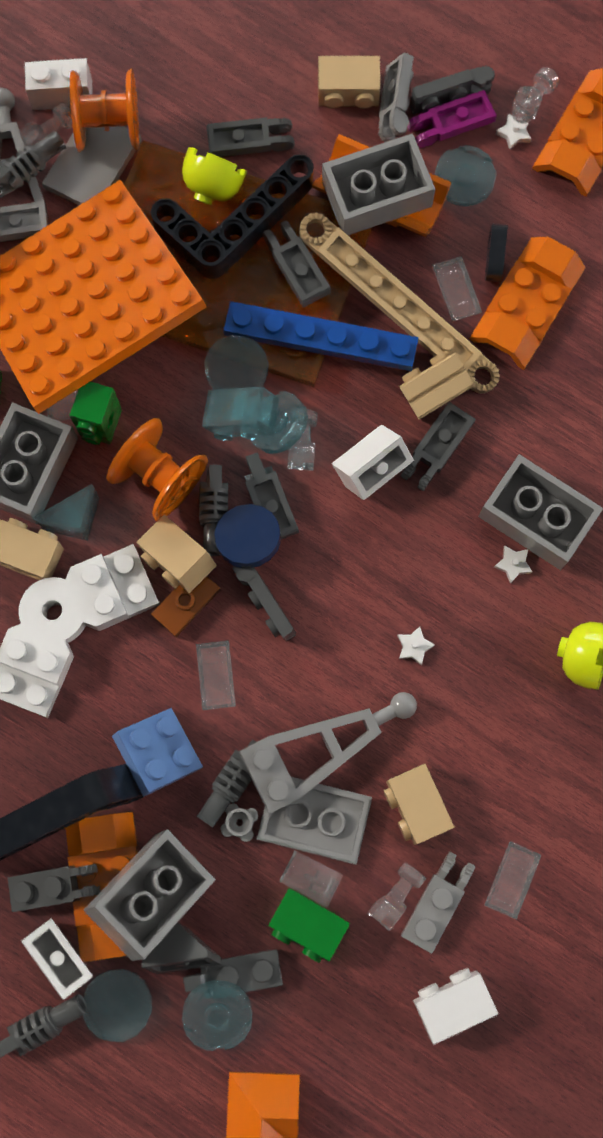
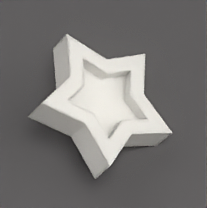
M508 114L506 125L496 131V135L507 140L509 149L518 142L530 143L531 137L526 130L529 119L517 120Z
M504 546L503 559L494 568L506 572L510 584L519 574L532 573L526 562L528 549L515 552L509 547Z
M420 627L411 635H397L403 647L399 659L412 658L422 665L424 653L435 646V644L424 639Z

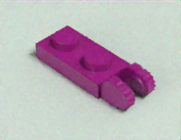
M482 90L433 107L428 112L409 119L407 127L410 132H417L418 130L425 129L430 124L432 125L433 129L422 132L415 138L418 148L421 149L432 145L437 140L442 141L496 121L497 115L486 91Z

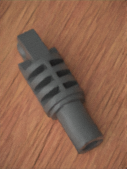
M56 131L51 132V134L35 146L24 147V152L19 151L16 153L17 157L12 156L9 158L10 163L5 161L0 167V198L24 185L23 181L28 182L31 180L30 176L35 177L38 175L37 171L42 172L45 170L46 162L66 149L63 139Z
M209 465L206 473V482L199 483V523L203 527V548L210 556H221L216 547L214 533L218 521L228 511V483H222V465Z
M252 740L248 746L256 743V741ZM237 750L234 751L212 783L211 789L213 793L197 815L199 819L212 828L230 802L233 804L235 801L237 802L252 780Z
M78 994L55 1007L44 1006L8 1026L7 1030L10 1036L0 1041V1058L17 1049L20 1056H23L59 1036L60 1032H62V1027L88 1013V1007L84 998Z

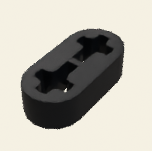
M491 224L486 257L485 281L501 282L507 242V225Z

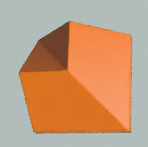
M229 1071L226 1138H298L300 1074Z

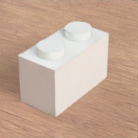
M87 59L25 62V89L32 109L71 108L70 73L72 70H75L80 76L83 95L93 94L92 78Z
M381 424L331 464L344 486L365 500L411 464L414 459L402 437Z
M52 918L21 941L62 1000L93 977Z
M469 968L452 974L450 976L451 982L444 986L438 987L437 983H434L418 991L420 997L414 999L413 1002L433 1044L441 1042L498 1014L481 974L476 970L470 973Z

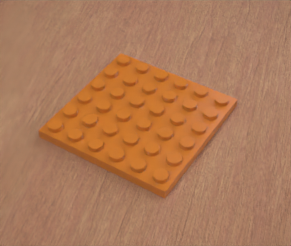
M121 180L0 255V350L32 407L38 414L207 308L200 294Z

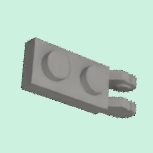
M406 52L386 66L378 131L379 138L384 143L396 139L397 135L404 134L408 128L409 119L405 111L409 106L408 93L413 78V56Z
M452 852L447 854L437 874H433L401 934L402 937L431 954L465 893L463 890L475 869V865L468 862L463 867L455 886L445 881L446 875L456 861V855Z

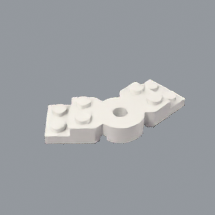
M134 544L104 557L102 554L70 567L66 579L57 577L44 578L32 584L25 591L19 604L21 624L7 630L0 646V700L48 718L74 658L68 643L75 640L82 633L85 626L101 631L160 605ZM52 606H62V613L57 619L49 620L47 618V612Z

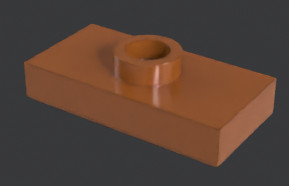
M208 576L190 593L179 585L151 615L176 638L221 589Z

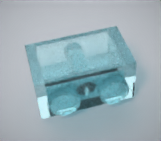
M264 387L208 390L202 427L212 432L214 438L223 441H231L233 437L258 440L260 436L274 435L279 398Z

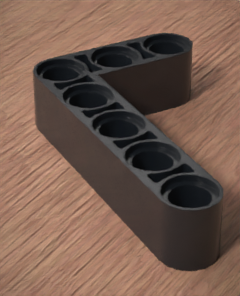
M302 154L290 157L211 233L175 201L167 198L159 199L151 208L155 231L160 238L200 274L208 279H217L223 276L263 237L262 233L271 229L310 192L314 183L313 162L309 157ZM295 173H304L305 176H304V177H296V176H294V174H295ZM276 193L284 195L282 198L272 197V195ZM259 214L263 216L262 218L257 220L249 218L251 215ZM165 216L173 217L170 221H161ZM232 235H238L241 237L237 241H230L227 239ZM187 236H194L196 238L191 242L183 241ZM210 256H215L219 258L217 261L212 263L205 261V259Z
M127 764L85 774L1 817L0 861L95 813L123 806L143 798Z

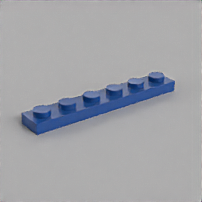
M232 301L229 304L223 330L225 336L406 371H412L419 338Z

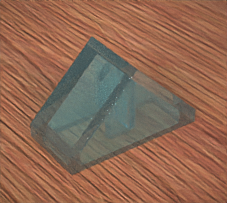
M91 484L34 518L43 530L88 541L100 497Z

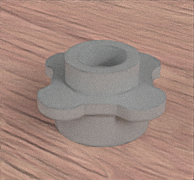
M237 804L228 805L225 810L227 817L225 824L221 826V833L225 837L233 835L240 837L244 842L250 841L254 836L252 831L253 824L258 819L257 811L253 808L248 810L239 808ZM238 819H241L243 821V824L241 826H238L236 824V821Z

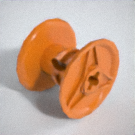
M130 68L126 73V93L107 94V90H101V94L83 95L80 76L75 70L71 71L70 107L74 140L78 153L82 152L85 148L86 128L104 127V131H110V127L128 126L131 145L133 149H139L138 103L133 68Z
M153 418L145 422L128 438L114 457L106 477L108 483L119 484L136 473L143 479L142 483L144 486H152L160 492L152 509L155 521H158L163 515L169 516L180 506L199 482L208 463L206 455H196L180 467L172 461L173 457L166 452L162 453L156 448L163 431V425L159 418Z

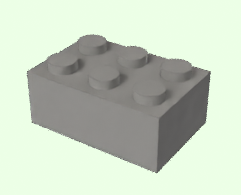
M413 133L322 163V183L339 227L347 235L430 208L433 205L435 187Z
M12 402L0 426L1 510L38 524L78 440L72 426Z
M519 454L483 506L478 517L561 571L603 508Z
M167 829L155 834L83 911L131 961L142 960L147 957L210 887L215 878Z

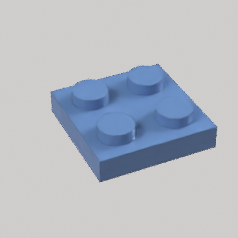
M172 708L123 728L112 735L143 797L193 774L203 767Z

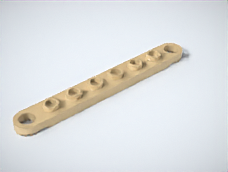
M315 212L304 217L299 228V235L302 241L407 334L419 337L418 343L435 357L445 350L449 355L456 352L475 384L471 390L477 393H487L497 385L500 374L496 365L488 360L480 350L344 231L336 227L323 214ZM311 223H319L324 228V234L318 238L310 237L307 234V226ZM477 369H486L490 373L491 381L489 384L481 385L475 381L474 373Z

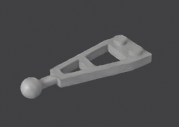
M0 88V155L2 139L13 138L18 152H24L23 148L25 147L17 122H11L10 111L14 107L15 99L12 92L6 88ZM9 159L0 160V167L5 161L10 163ZM30 176L31 180L28 181L34 203L0 207V242L28 238L49 225L47 207L36 176Z
M400 692L392 698L389 706L373 714L370 708L277 733L267 736L238 752L268 813L271 814L303 797L382 733L379 728L380 725L395 717L400 719L412 717L416 712L417 702L410 693ZM362 720L367 731L341 750L332 729ZM320 732L332 759L295 787L275 745Z

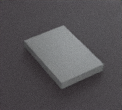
M124 126L110 127V131H104V127L86 128L85 148L79 153L76 149L74 134L72 133L66 143V149L61 151L42 182L43 188L79 206L117 182L136 151L131 145L128 128ZM139 134V144H140L141 141H142V138H141V135Z
M291 777L295 787L304 781ZM317 784L300 799L271 814L268 813L265 807L257 840L357 865L372 797Z

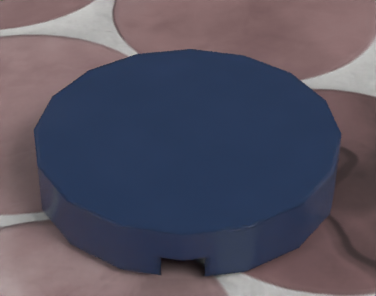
M253 504L236 506L227 511L218 521L214 533L216 547L222 558L231 565L240 568L242 566L254 568L265 564L273 558L280 546L281 532L277 519L269 510Z

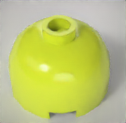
M188 147L183 162L182 174L187 188L195 193L193 199L210 206L213 200L225 202L232 199L242 186L247 171L237 169V172H235L236 164L208 152L206 156H197L198 150Z
M586 622L575 627L569 638H561L557 656L563 658V670L567 678L574 684L590 690H599L603 678V623Z

